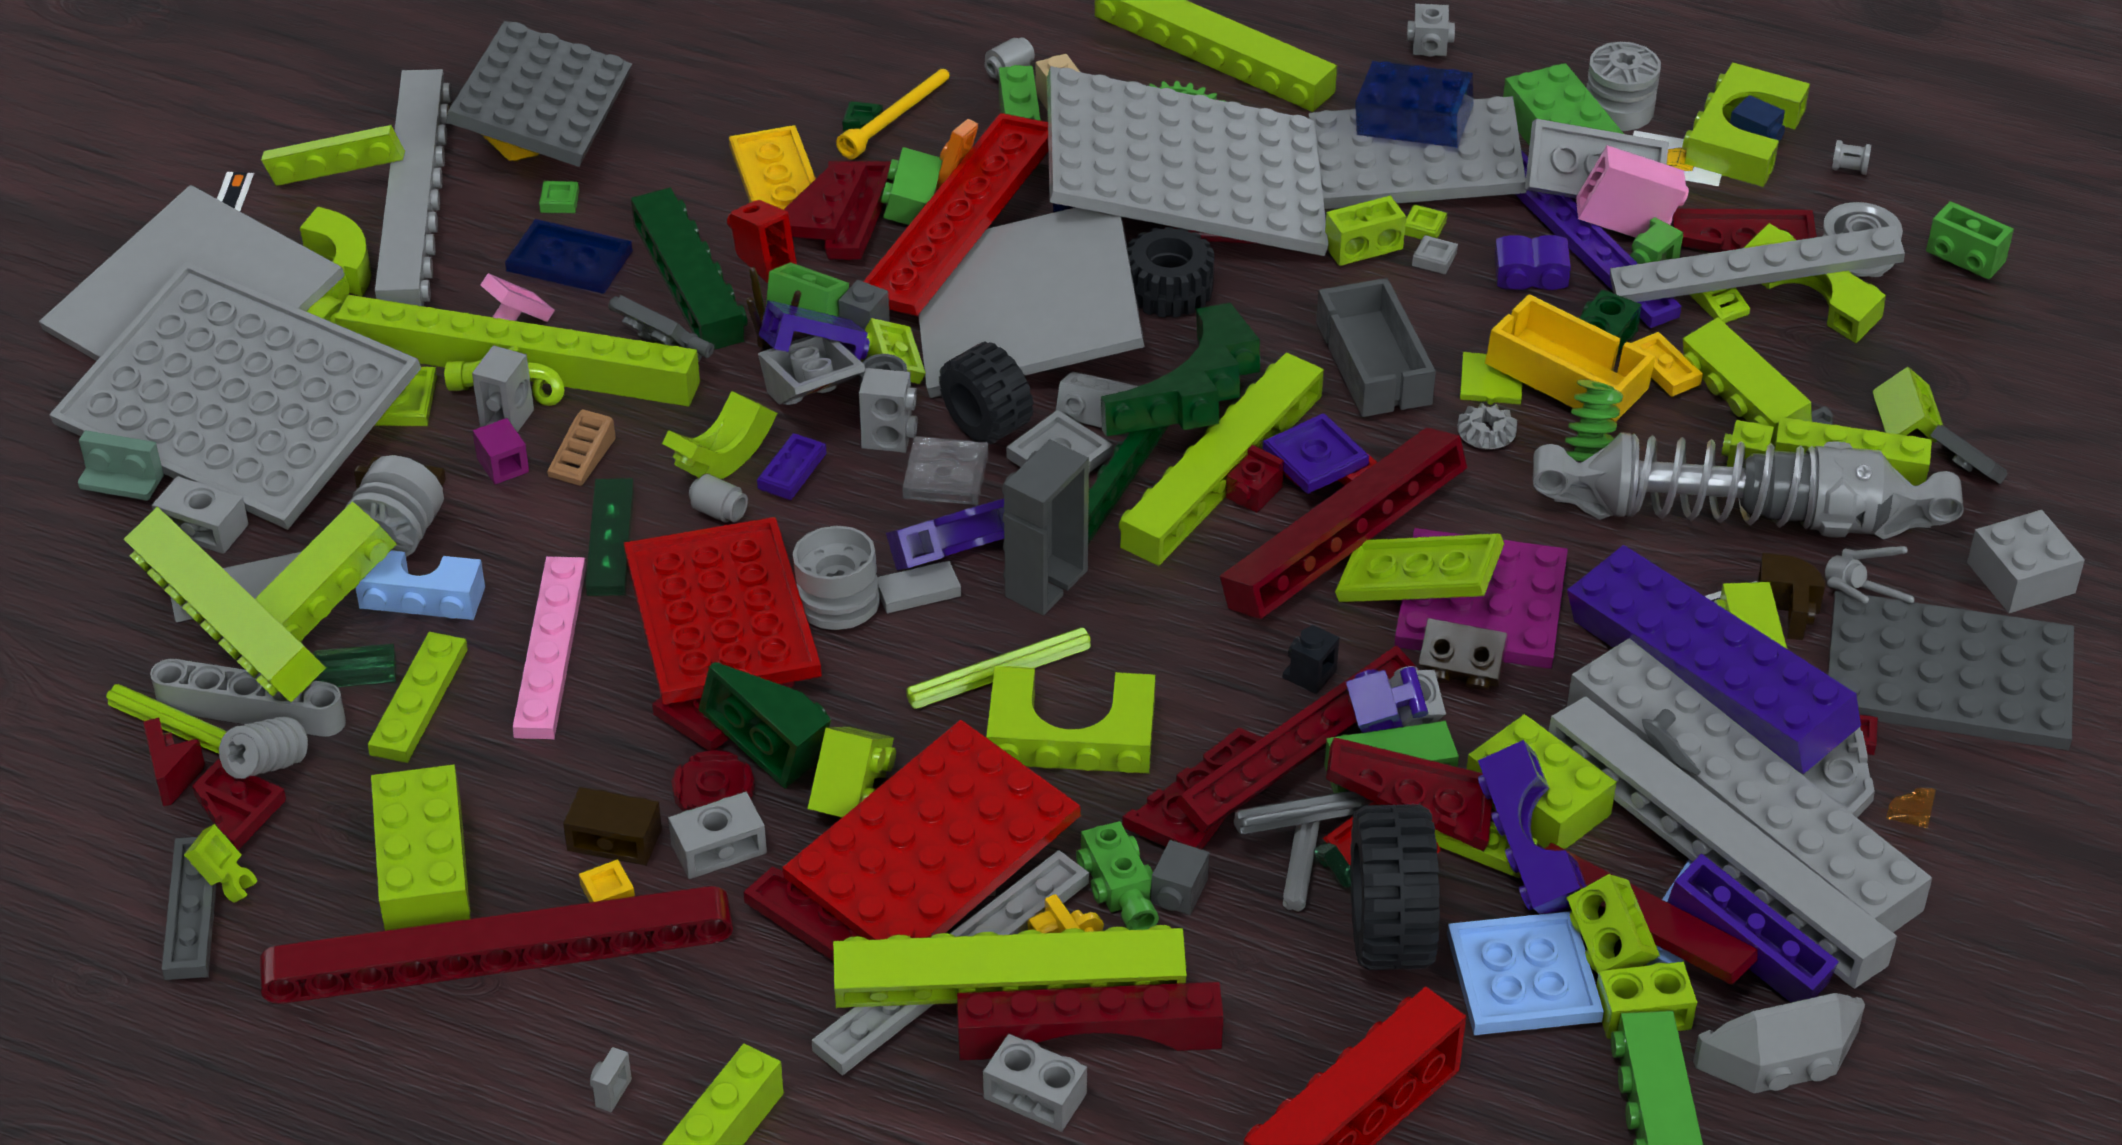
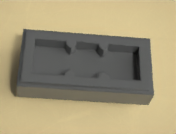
M1938 425L1930 435L1956 453L1952 460L1967 471L1971 472L1975 467L1999 484L2008 475V470L1943 425Z

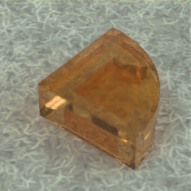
M1916 788L1913 793L1895 797L1889 805L1886 819L1927 828L1936 789Z

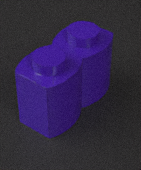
M1509 235L1496 239L1495 268L1497 286L1503 289L1514 290L1527 289L1532 286L1544 290H1557L1568 287L1571 268L1568 239L1557 235H1544L1533 239L1525 236Z

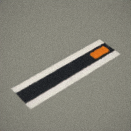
M227 172L217 199L241 211L254 173Z

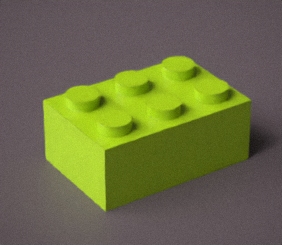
M1524 714L1468 754L1467 770L1482 773L1478 760L1524 740L1536 753L1549 786V790L1540 798L1533 810L1531 817L1532 837L1537 839L1538 844L1543 848L1553 843L1563 849H1567L1611 815L1617 782ZM1492 800V809L1497 811Z

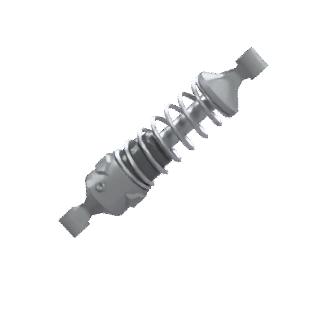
M1620 432L1605 448L1581 463L1576 462L1570 457L1564 448L1554 444L1540 446L1533 455V485L1538 492L1547 497L1554 498V502L1575 504L1584 512L1599 520L1613 515L1624 517L1626 514L1627 517H1633L1639 512L1646 492H1651L1653 509L1660 519H1663L1670 512L1676 494H1680L1683 513L1690 521L1699 515L1705 496H1709L1713 517L1721 524L1729 517L1735 498H1738L1742 517L1749 525L1758 520L1760 515H1764L1779 528L1788 521H1799L1805 529L1817 530L1823 536L1835 538L1845 537L1848 533L1875 534L1882 539H1887L1909 528H1931L1934 525H1943L1955 521L1964 512L1961 480L1956 474L1947 471L1937 472L1931 475L1927 481L1914 486L1892 467L1880 450L1856 449L1846 442L1833 441L1827 442L1824 446H1815V448L1811 446L1805 453L1801 445L1796 448V452L1774 451L1775 447L1770 443L1767 446L1766 454L1752 453L1745 459V444L1740 441L1737 444L1734 467L1715 466V442L1713 439L1707 443L1704 465L1686 464V440L1683 437L1677 442L1674 463L1657 462L1656 438L1654 435L1648 438L1645 460L1641 461L1639 460L1638 437L1635 434L1631 435V433ZM1658 492L1668 493L1662 510ZM1688 495H1698L1691 513ZM1717 497H1728L1722 515H1720Z

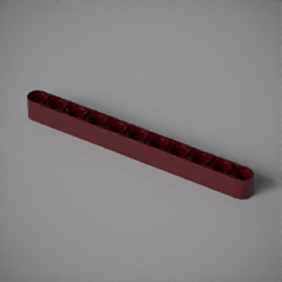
M707 886L277 945L266 949L260 956L261 994L269 1002L284 1004L714 944L729 938L733 931L728 895L722 888Z

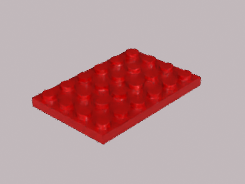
M776 517L624 542L625 557L663 705L701 698L709 666L714 662L777 684L822 677L821 663Z
M959 720L782 867L785 879L860 937L868 940L888 939L894 935H906L911 938H931L935 934L946 933L1076 821L1081 816V808L1078 803L967 723Z

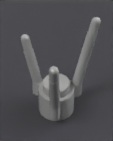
M1905 546L1857 551L1845 548L1842 556L1836 555L1832 557L1826 566L1825 578L1827 586L1838 589L1862 603H1868L1869 598L1856 590L1859 587L1907 603H1913L1915 600L1911 595L1866 580L1867 569L1858 560L1905 554L1908 551Z

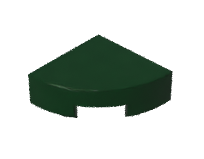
M849 101L842 121L843 131L861 129L883 112V105Z

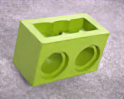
M1391 195L1326 212L1325 233L1328 236L1327 250L1339 266L1402 250L1406 215Z
M1608 874L1567 897L1572 909L1570 912L1571 922L1574 928L1583 936L1587 946L1585 951L1586 959L1595 972L1639 967L1660 957L1629 880ZM1603 901H1605V912L1603 916L1599 918V906ZM1621 939V951L1615 957L1614 946Z
M1684 962L1655 963L1648 966L1599 971L1596 987L1604 1010L1602 1025L1607 1039H1611L1612 1031H1618L1621 1013L1673 1011L1677 1030H1692L1697 1000Z

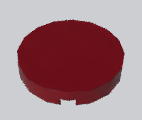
M718 750L699 752L689 757V762L683 766L680 764L675 769L671 781L675 803L682 811L692 810L746 791L752 800L755 789L751 767L746 762L744 764L739 761L737 755Z

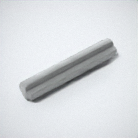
M1320 821L1296 825L1283 895V906L1287 910L1294 909L1299 912L1305 908Z

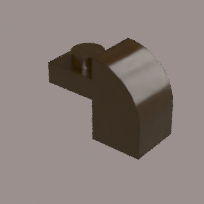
M1762 553L1757 582H1770L1777 610L1788 611L1787 639L1803 640L1806 625H1813L1815 614L1820 613L1825 590L1824 579L1821 573L1805 560L1788 555Z

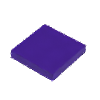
M1324 413L1263 441V450L1283 459V471L1307 494L1369 464V455Z

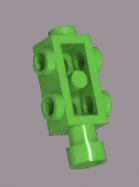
M1121 821L1081 831V849L1076 851V859L1078 865L1091 873L1093 877L1091 889L1095 901L1098 904L1105 902L1110 912L1122 910L1121 918L1128 930H1146L1156 926L1159 916L1150 901L1153 872L1148 864L1143 865L1135 837L1127 835Z

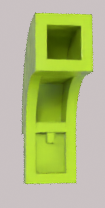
M317 207L300 227L303 246L341 266L345 274L326 294L341 301H345L349 293L363 296L371 280V265L362 230L347 216L330 209Z
M731 391L717 420L705 433L695 438H688L668 430L662 444L675 450L672 456L676 459L675 466L698 478L705 474H710L723 479L731 475L751 458L765 439L778 413Z

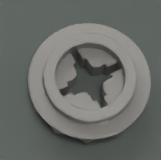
M1481 402L1478 408L1468 406L1464 414H1459L1457 430L1460 437L1474 447L1498 449L1510 444L1516 437L1517 419L1511 417L1510 410H1499L1497 404L1492 407H1486ZM1482 422H1489L1492 426V431Z

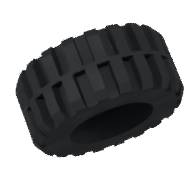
M1420 804L1363 805L1353 815L1350 851L1352 923L1358 964L1367 970L1425 969L1436 960L1440 918L1439 866L1432 813Z

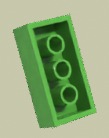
M1566 63L1505 78L1503 97L1513 96L1518 132L1529 146L1532 122L1535 119L1624 134Z

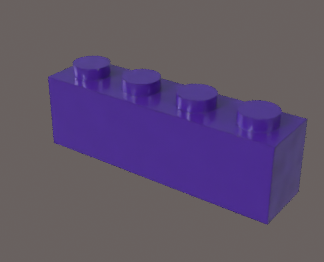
M1702 853L1674 882L1667 902L1757 948L1758 960L1749 970L1791 1003L1815 998L1829 984L1839 961Z

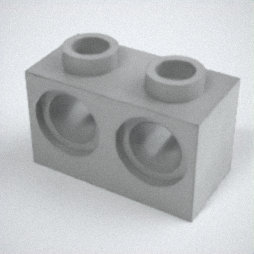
M865 368L866 371L864 372L859 391L861 446L864 449L906 453L909 438L916 437L918 417L912 415V410L914 411L916 406L917 389L911 388L910 372Z
M1008 1034L983 1071L984 1099L1062 1132L1087 1094V1067L1071 1057L1060 1056L1041 1048L1031 1040H1023Z

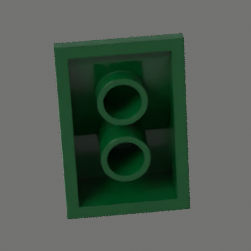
M714 662L709 666L698 710L777 783L786 789L818 762L825 728H829L831 718L819 703L812 702L800 691L718 662Z

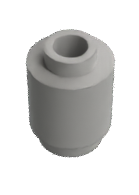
M1023 37L1011 38L986 52L985 69L991 77L999 81V67H1011L1013 65L1030 66V63L1035 58L1034 49L1031 43Z
M710 474L697 478L689 489L691 507L722 522H737L746 511L748 497L742 493L741 488Z

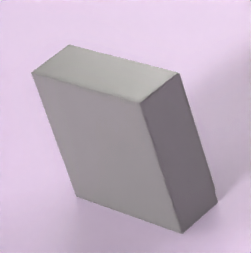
M1424 235L1413 255L1412 266L1446 275L1457 255L1458 244Z

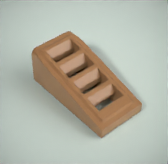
M580 410L547 471L548 477L582 486L616 439L613 419L588 410ZM567 462H568V463H572V464H575V465H579L580 467H579V468H576V467L568 466V465H566V464H567Z

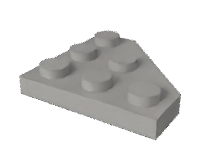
M1860 727L1805 774H1802L1856 818L1874 800L1875 790L1873 780L1870 778L1867 763L1868 755L1863 731H1861Z

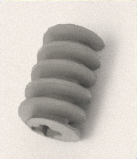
M288 716L248 723L243 726H235L226 732L219 746V758L222 767L229 775L234 778L244 779L269 771L285 769L294 763H301L307 753L308 738L304 727L297 720Z

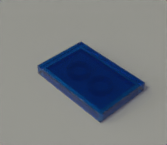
M535 219L506 259V271L604 294L632 253V241Z

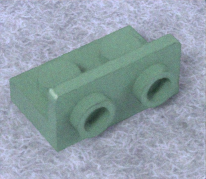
M87 430L83 432L79 439L86 467L78 480L80 489L142 500H149L164 476L156 442Z

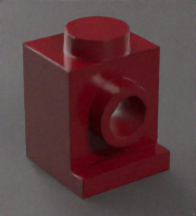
M1252 445L1248 449V455L1227 475L1226 498L1258 513L1282 488L1284 460Z

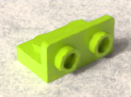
M871 318L865 328L870 342L866 358L877 354L895 355L906 363L907 372H910V381L920 384L926 372L910 326Z

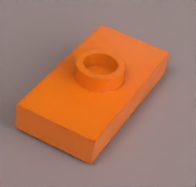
M967 119L952 131L950 140L945 144L940 154V160L943 162L936 190L940 188L971 150L977 134L978 123Z

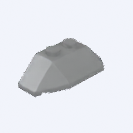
M1832 993L1752 1011L1725 1023L1715 1032L1708 1030L1699 1034L1693 1063L1696 1069L1752 1093L1767 1090L1778 1091L1793 1084L1811 1080H1825L1837 1074L1858 1034L1865 1003L1859 997L1852 998L1848 995Z

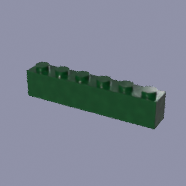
M671 187L632 197L633 225L691 331L697 334L699 338L714 344V350L744 342L743 327L748 325L743 305L737 306L731 284L724 283L721 267L718 262L713 263L708 243L706 241L701 242L696 222L688 219L684 201L677 199Z

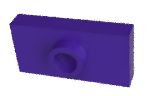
M792 433L758 477V489L792 500L827 454L826 444Z

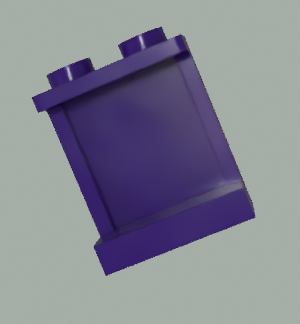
M767 301L759 336L774 349L789 352L793 333L797 331L839 341L859 360L866 358L870 344L869 338H867L868 333L852 320L775 301Z

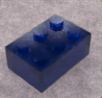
M1372 61L1355 102L1357 135L1458 148L1474 106L1473 73L1456 69L1446 70L1429 68L1422 65L1412 66L1395 64L1388 61Z

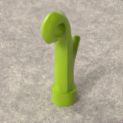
M511 346L510 348H508L512 351H519V348L517 346ZM482 360L447 362L444 371L447 389L449 391L468 390L469 387L474 386L472 372ZM528 362L530 379H534L532 386L534 398L544 406L556 405L564 395L562 379L550 367ZM544 381L551 385V395L543 392L542 385Z

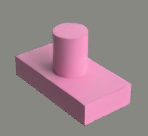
M489 273L481 283V286L501 303L493 318L516 321L521 312L548 322L555 311L534 292Z

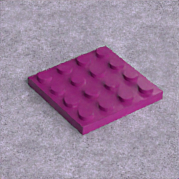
M1414 528L1413 538L1464 535ZM1503 540L1502 552L1484 596L1401 600L1394 646L1397 645L1399 648L1421 651L1427 620L1431 618L1506 632L1508 643L1504 658L1505 663L1552 669L1568 548Z

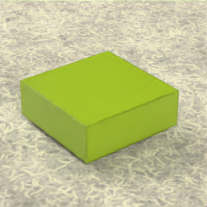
M1413 205L1406 218L1404 235L1421 240L1424 235L1438 239L1446 224L1447 213Z

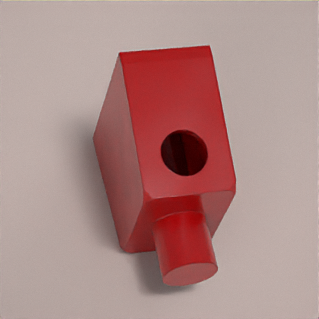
M755 200L733 210L729 214L727 225L732 229L738 257L750 268L755 267L757 274L765 282L768 283L769 271L790 262L797 264L787 211L762 200Z

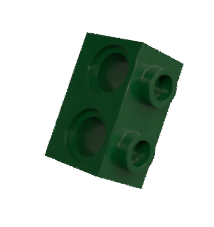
M1602 289L1593 301L1589 300L1585 304L1579 319L1620 338L1617 359L1622 352L1623 345L1626 342H1630L1638 332L1642 304Z

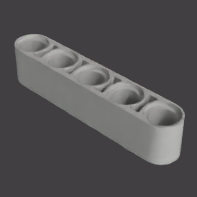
M165 659L155 664L150 672L156 700L191 716L240 724L288 716L297 720L304 727L306 734L316 736L336 735L342 731L346 724L340 690L331 683L313 681L290 702L280 692L272 697L256 681L261 673L253 678L244 669L180 659Z

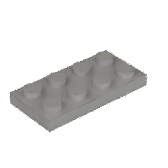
M1535 119L1532 122L1525 190L1576 198L1607 145L1667 165L1669 142Z

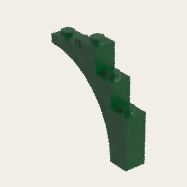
M1231 303L1196 309L1197 342L1199 347L1186 362L1174 371L1133 389L1101 396L1102 431L1106 437L1179 424L1183 430L1219 424V401L1240 398L1239 376L1260 372V339Z

